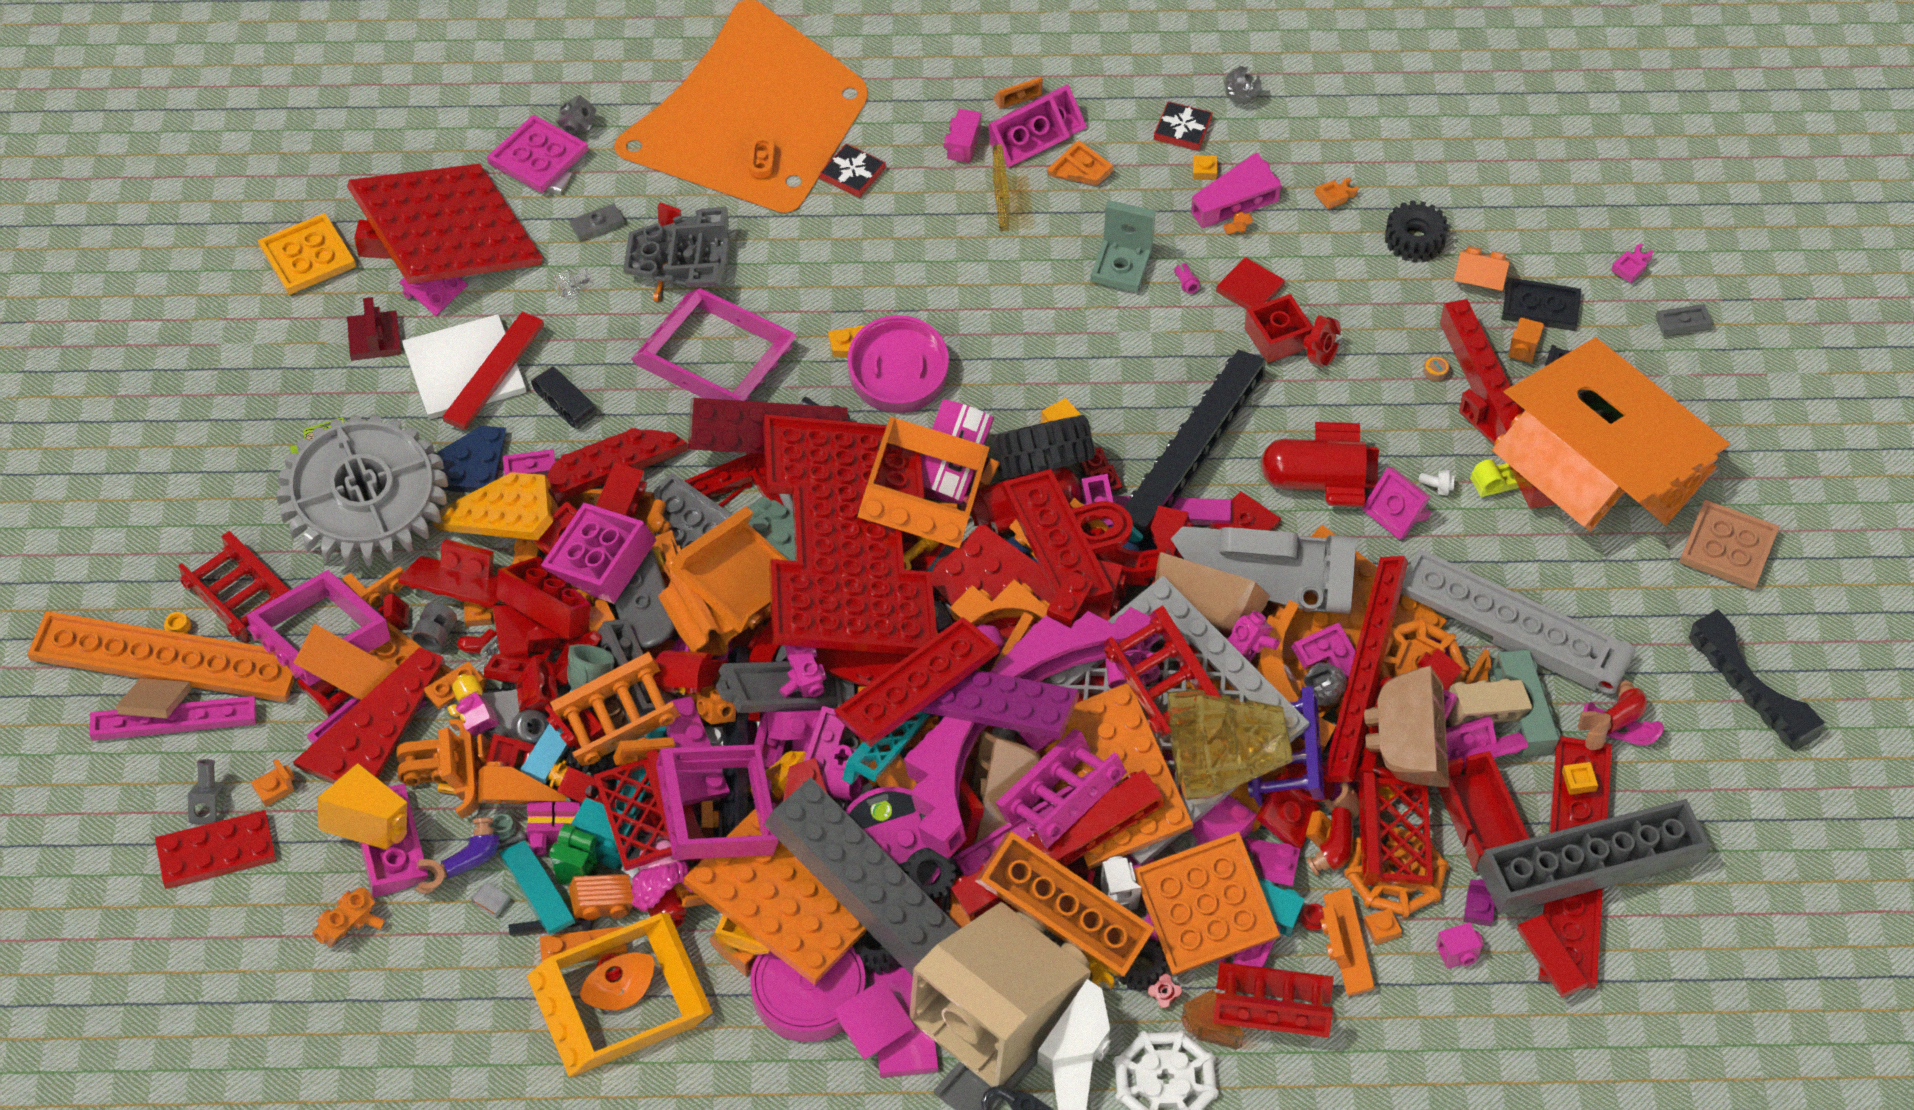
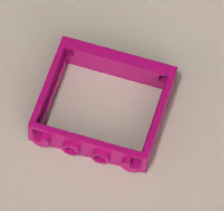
M329 570L247 614L250 625L247 629L252 633L253 640H259L269 654L273 653L283 667L287 666L295 678L299 677L308 686L318 682L321 678L293 663L299 652L272 627L318 601L328 597L361 626V628L342 639L368 653L391 640L386 619Z
M760 745L660 749L656 767L673 860L774 854L777 843H780V841L764 823L772 811L776 809V805L774 802L771 803V781L766 779L767 761L761 755ZM747 767L761 836L688 839L676 770Z

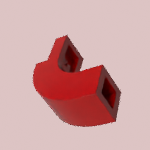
M1102 528L1083 530L1090 536H1100L1105 533ZM1120 547L1096 554L1095 556L1097 560L1122 565L1123 575L1127 576L1126 584L1148 585L1150 578L1156 576L1159 552L1172 555L1168 548L1134 551Z

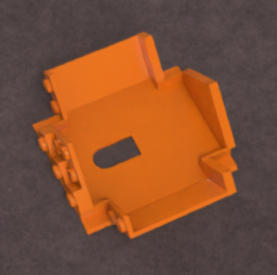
M1595 337L1503 391L1525 411L1514 418L1511 423L1512 427L1506 434H1502L1497 438L1492 451L1591 532L1624 492L1642 505L1663 525L1667 526L1717 468L1714 462L1719 458L1717 455L1728 448L1730 443ZM1580 390H1591L1624 416L1610 424L1582 402L1577 393Z

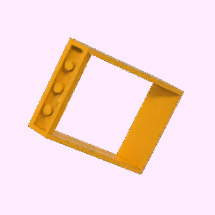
M669 913L657 914L546 958L527 975L568 1077H574L694 1028L713 1013ZM647 935L682 1017L594 1052L560 969Z

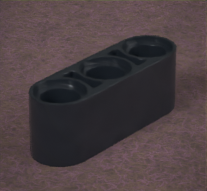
M550 367L531 380L532 387L538 396L571 427L577 428L596 415V409L592 402L555 367Z

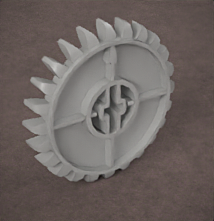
M359 415L352 416L350 422L342 423L339 419L332 420L331 428L324 430L317 427L312 430L313 439L310 441L300 439L296 443L299 454L291 453L287 455L285 459L287 469L282 470L278 475V483L282 487L276 493L278 505L284 504L280 509L281 520L284 523L292 519L289 530L293 539L306 530L303 541L307 552L321 539L324 561L330 559L336 546L341 547L345 566L350 565L355 549H361L365 564L371 566L374 557V547L380 546L389 562L393 561L394 550L392 541L397 539L408 552L413 551L409 531L412 529L424 539H428V526L422 517L440 523V512L434 503L447 505L446 494L440 488L448 487L447 476L444 472L440 471V469H444L441 457L432 454L434 453L432 443L429 440H420L419 432L416 429L407 428L403 431L401 421L395 419L389 421L388 424L382 423L381 416L373 415L369 421H362ZM358 486H362L368 501H364Z

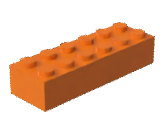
M1012 831L1004 835L975 880L1066 943L1078 948L1088 958L1117 977L1125 976L1155 929Z

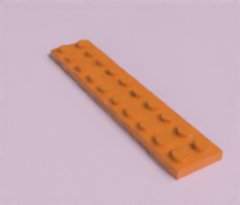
M49 611L45 612L27 654L31 661L134 678L190 682V687L244 696H255L256 698L287 702L295 681L291 670L287 666L283 667L273 653L269 654L263 646Z

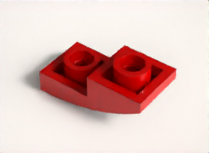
M1102 447L1095 448L1094 458L1079 462L1086 478L1107 474L1111 492L1122 489V484L1113 464L1109 465Z

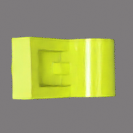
M1491 459L1484 460L1478 463L1471 473L1470 479L1480 497L1519 488L1507 463L1496 465Z

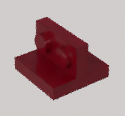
M373 297L363 298L364 314L347 316L351 361L401 355L397 310L381 312L380 306L375 307Z

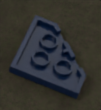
M479 426L436 452L435 454L439 455L443 461L444 469H440V471L445 473L448 487L440 488L444 491L472 493L497 480L507 437L506 428Z

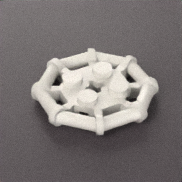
M1179 1029L1178 1032L1160 1033L1139 1032L1138 1037L1119 1056L1114 1057L1112 1064L1115 1066L1117 1086L1115 1098L1118 1103H1123L1130 1110H1158L1159 1108L1203 1110L1211 1100L1217 1099L1219 1091L1216 1089L1214 1061L1216 1058L1213 1053H1208L1189 1038L1183 1030ZM1152 1044H1173L1172 1050H1154ZM1181 1046L1197 1059L1190 1062L1188 1057L1180 1052ZM1143 1049L1146 1054L1142 1057V1061L1139 1064L1132 1062L1131 1060ZM1203 1069L1204 1085L1196 1084L1194 1072ZM1127 1073L1135 1074L1136 1086L1128 1087ZM1162 1074H1168L1173 1079L1169 1080V1084H1163V1080L1157 1079V1077ZM1195 1094L1199 1096L1189 1107L1184 1104L1185 1099L1189 1095ZM1140 1096L1143 1098L1144 1096L1149 1100L1150 1109L1140 1103L1136 1097Z

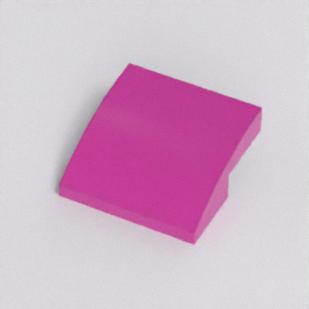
M884 979L832 1011L864 1060L915 1028Z

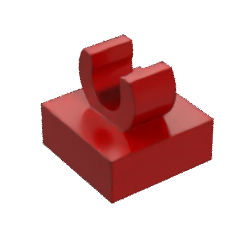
M393 593L384 596V605L378 609V612L383 615L386 621L399 630L409 627V605Z

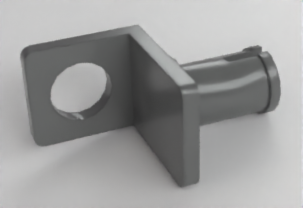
M202 759L197 762L198 782L188 792L189 823L210 824L217 822L216 797L225 788V783L215 782V761L212 759ZM199 803L206 804L210 809L209 816H198L195 812V806Z

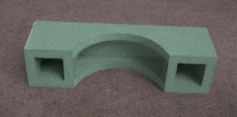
M1529 650L1498 652L1492 666L1496 682L1502 679H1510V681L1522 680L1533 708L1528 712V716L1520 720L1515 730V733H1521L1528 742V748L1521 749L1520 756L1551 755L1560 739V733L1558 728L1554 726L1552 709L1546 702L1544 696L1545 688L1537 675L1536 661L1532 660Z

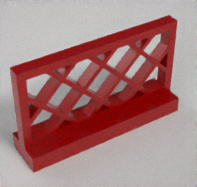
M657 749L646 752L647 758L594 775L625 871L672 856L671 847L662 850L653 848L658 837L670 841L656 767L659 756ZM645 768L646 775L641 783L630 779L634 771ZM612 778L620 781L615 791L604 788L602 782ZM625 784L637 788L632 798L620 794ZM643 790L654 794L649 806L637 801ZM616 799L628 804L622 814L611 810ZM633 806L645 811L640 821L627 817ZM651 813L662 818L657 828L645 824ZM624 822L635 826L630 837L618 833ZM641 829L653 834L647 845L635 840ZM631 846L643 850L640 857L627 860L626 854Z
M1363 772L1358 784L1362 885L1374 886L1376 881L1431 885L1433 882L1427 785L1413 784L1399 779L1375 778V773ZM1378 787H1388L1395 795L1387 801L1379 794ZM1408 789L1420 790L1421 798L1414 803L1404 792ZM1398 798L1410 807L1403 814L1399 813L1391 805ZM1385 809L1396 818L1389 826L1380 819V813ZM1412 811L1422 818V823L1417 828L1405 818ZM1399 823H1402L1411 832L1404 839L1392 830ZM1386 834L1398 843L1391 851L1381 843V839ZM1414 836L1423 843V849L1418 853L1407 844ZM1401 847L1413 857L1405 865L1393 855ZM1389 859L1399 868L1395 874L1383 873L1382 864ZM1417 861L1425 869V876L1415 875L1408 867Z

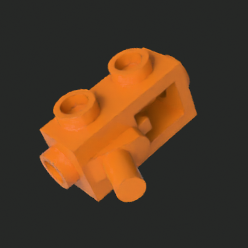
M714 683L712 686L703 687L702 692L684 693V698L692 697L703 727L706 721L710 724L734 722L736 720V708L733 702H727L720 698Z
M359 887L353 893L347 891L337 901L339 906L333 911L327 909L316 920L318 925L312 931V934L319 943L326 944L331 948L353 927L360 930L364 924L381 930L385 920L370 913L375 904L373 896L366 888Z

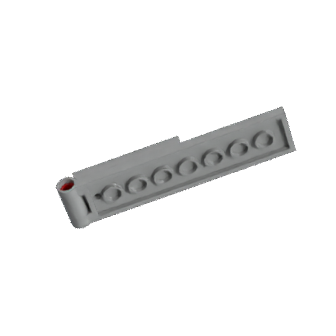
M1421 549L1418 550L1405 573L1400 594L1493 636L1492 643L1508 651L1529 650L1532 660H1535L1536 664L1590 689L1595 690L1597 687L1603 693L1614 694L1635 655V648L1628 642L1615 639Z

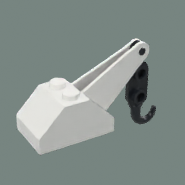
M1088 979L1038 1050L1037 1064L1053 1074L1058 1110H1086L1092 1065L1096 1059L1102 1061L1110 1049V1026L1103 992L1100 987ZM1004 1086L989 1088L981 1099L983 1110H990L989 1101L995 1096L1005 1099L1012 1110H1054L1031 1094L1012 1091Z

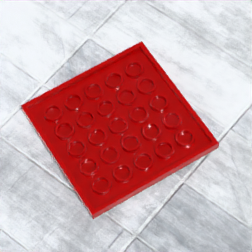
M480 163L350 179L348 181L347 188L408 284L538 266L542 263L543 257Z

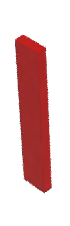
M523 311L519 314L442 416L445 423L466 431L543 328V319Z

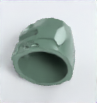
M591 645L569 646L567 676L571 691L614 670L615 661L612 654L602 648Z

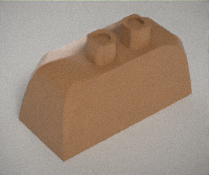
M1159 552L1155 582L1164 576L1225 638L1231 636L1233 627L1239 618L1244 615H1250L1252 611L1261 613L1270 598V595L1253 580Z
M1431 666L1400 674L1384 683L1378 697V707L1364 710L1366 725L1368 727L1379 726V733L1366 735V748L1369 752H1381L1386 767L1395 778L1401 781L1420 785L1449 787L1443 684Z
M987 731L981 732L971 783V790L984 807V815L980 820L973 844L1008 823L995 802L1041 760L1040 755L1036 751ZM1055 785L1050 789L1053 792L1055 789ZM1038 800L1031 808H1033V807H1035L1036 805H1038V804H1039V800Z

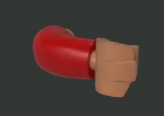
M1622 681L1615 692L1618 700L1614 706L1604 713L1595 711L1581 712L1578 728L1580 731L1590 730L1585 741L1586 748L1590 750L1601 749L1605 744L1607 734L1634 722L1647 710V697L1643 690L1634 688L1630 681Z
M1341 782L1340 784L1342 793L1334 801L1330 798L1323 801L1332 813L1330 833L1328 838L1319 845L1321 850L1315 853L1316 857L1312 858L1309 856L1306 858L1316 876L1321 874L1320 870L1322 869L1324 871L1330 868L1334 871L1341 869L1349 862L1352 855L1353 819L1359 814V800L1357 792L1346 782Z

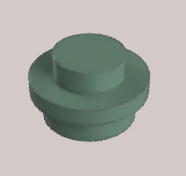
M504 813L495 815L493 817V824H490V827L494 828V835H498L500 841L510 839L517 830L515 820Z

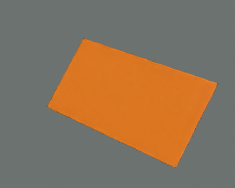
M315 623L293 662L359 700H362L395 670L394 667Z

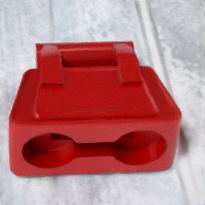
M533 657L522 675L518 678L516 688L519 713L525 710L545 711L544 707L548 704L552 708L550 702L558 698L553 662Z

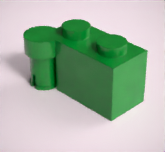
M569 823L563 824L558 835V842L552 845L549 854L557 883L569 887L574 876L598 874L599 866L594 849L597 843V835L578 830L577 826Z

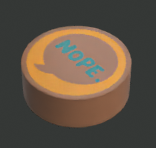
M1433 356L1425 361L1423 373L1429 380L1442 381L1448 376L1449 363L1444 358Z

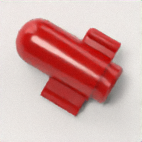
M1315 422V439L1283 438L1275 440L1263 452L1260 464L1264 479L1274 488L1281 490L1325 491V500L1330 506L1364 507V489L1374 490L1378 483V458L1380 450L1377 447H1366V442L1360 441V423Z
M1064 467L1052 469L1068 503L1074 498L1081 502L1082 487L1077 476L1070 469ZM1002 482L977 489L970 512L974 526L985 525L1000 537L1014 533L1009 527L1016 517L1002 490ZM965 496L962 501V511L966 509L969 496Z

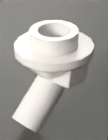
M1449 470L1439 471L1438 477L1421 473L1419 476L1420 483L1436 487L1440 495L1448 496L1449 491L1454 490V475H1450Z

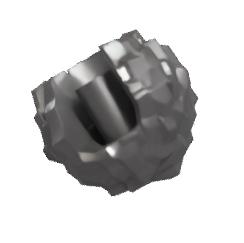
M1239 66L1227 74L1224 81L1227 97L1236 103L1245 104L1251 102L1261 92L1262 81L1260 76L1258 75L1252 84L1253 77L1250 74H1246L1248 67Z
M1322 662L1317 663L1309 669V672L1304 677L1305 687L1313 686L1318 697V706L1335 704L1346 690L1347 681L1341 668L1331 665L1329 662L1326 664Z

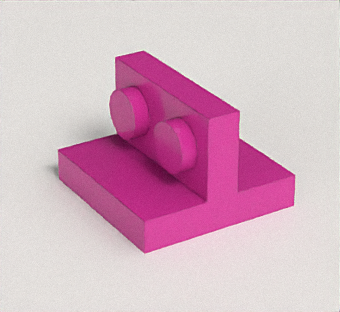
M1387 467L1365 502L1364 507H1362V510L1401 540L1405 539L1415 522L1428 520L1432 512L1425 506L1431 497L1394 467Z

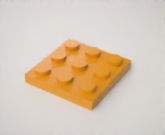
M325 213L257 240L261 251L288 295L356 267L354 258Z

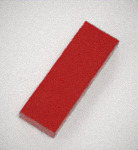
M1543 914L1518 924V933L1561 998L1586 988L1588 982Z

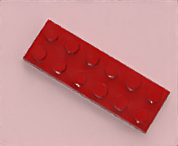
M962 617L834 710L835 715L845 726L871 747L999 653L998 645L966 618Z

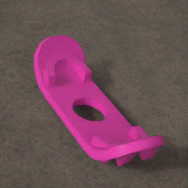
M1592 702L1586 703L1583 710L1584 712H1605V710L1597 708ZM1634 721L1626 725L1628 732L1618 733L1614 731L1607 734V736L1636 745H1649L1661 736L1664 725L1660 721L1653 723Z

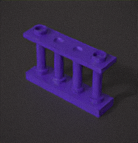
M1313 686L1303 687L1302 698H1298V701L1290 702L1309 722L1310 726L1297 737L1305 740L1306 748L1301 749V752L1288 753L1289 760L1280 764L1303 763V765H1307V774H1303V777L1267 782H1263L1262 773L1255 776L1252 775V781H1248L1249 795L1254 797L1259 807L1264 802V793L1305 788V791L1309 790L1313 800L1325 799L1318 697ZM1249 703L1244 705V707L1253 708ZM1249 725V727H1254V728H1257V726H1258V725Z

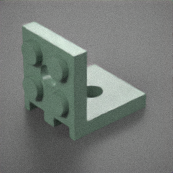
M1110 200L1107 201L1105 207L1104 240L1093 267L1090 282L1138 293L1153 251L1155 210ZM1117 264H1124L1127 267L1117 268L1115 266Z

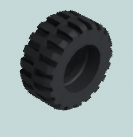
M1084 415L996 434L992 439L996 461L999 462L998 471L1003 478L1055 469L1090 460L1095 455L1089 421Z

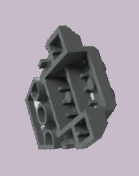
M727 207L702 208L695 211L696 216L682 220L681 216L673 218L674 223L662 227L659 223L629 232L623 268L624 273L691 287L716 286L726 282L731 245L728 234L729 220Z

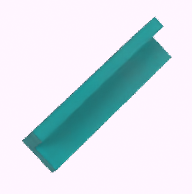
M924 712L916 713L914 716L919 718L918 720L905 721L871 747L862 742L848 758L842 780L852 785L861 774L875 782L927 722L930 714ZM900 729H903L904 736H894ZM886 745L890 746V752H880ZM872 761H876L877 767L875 770L867 767Z

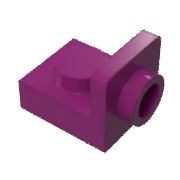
M1471 879L1466 895L1463 922L1491 927L1495 904L1483 879Z

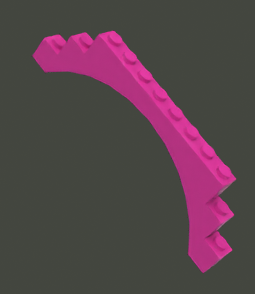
M1129 607L1112 624L1087 611L1080 619L1075 621L1072 628H1069L1045 615L1038 623L1032 626L1031 630L1021 641L1014 645L1013 649L1003 659L997 662L996 666L989 673L1040 682L1044 678L1073 666L1107 658L1103 651L1105 648L1103 643L1112 636L1116 643H1119L1150 624L1149 620L1151 618ZM1159 634L1151 635L1123 654L1147 651L1159 639ZM944 716L942 721L932 731H929L914 749L909 751L904 762L908 777L918 782L911 792L915 810L925 815L918 826L922 844L949 859L967 840L959 812L960 781L966 759L978 736L987 725Z

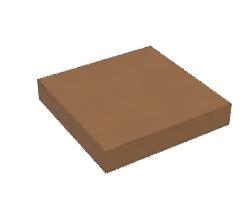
M140 678L116 705L117 714L167 719L191 691L190 682Z

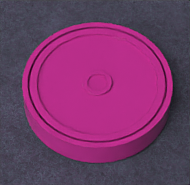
M852 946L815 985L771 951L768 954H759L753 964L750 976L752 1002L757 1015L770 1030L790 1040L813 1042L828 1039L839 1034L844 1029L832 1011L866 989L865 969L859 954L855 953V949Z

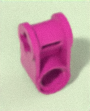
M1140 651L1124 654L1131 667L1143 661L1144 657L1147 658L1153 653ZM1106 659L1108 687L1113 689L1127 683L1115 662L1111 663ZM1158 664L1138 676L1143 685L1152 684L1158 680L1160 676Z
M839 745L832 751L825 786L831 798L854 801L861 794L863 775L860 774L852 785L842 780L846 762L856 750L846 745Z

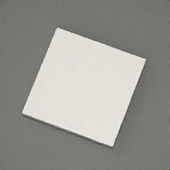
M498 314L402 341L428 420L442 417L504 336L505 331ZM517 363L486 404L526 393V387Z

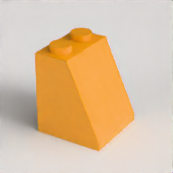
M358 763L317 797L318 829L322 832L386 850L394 843L401 842L407 833V802Z

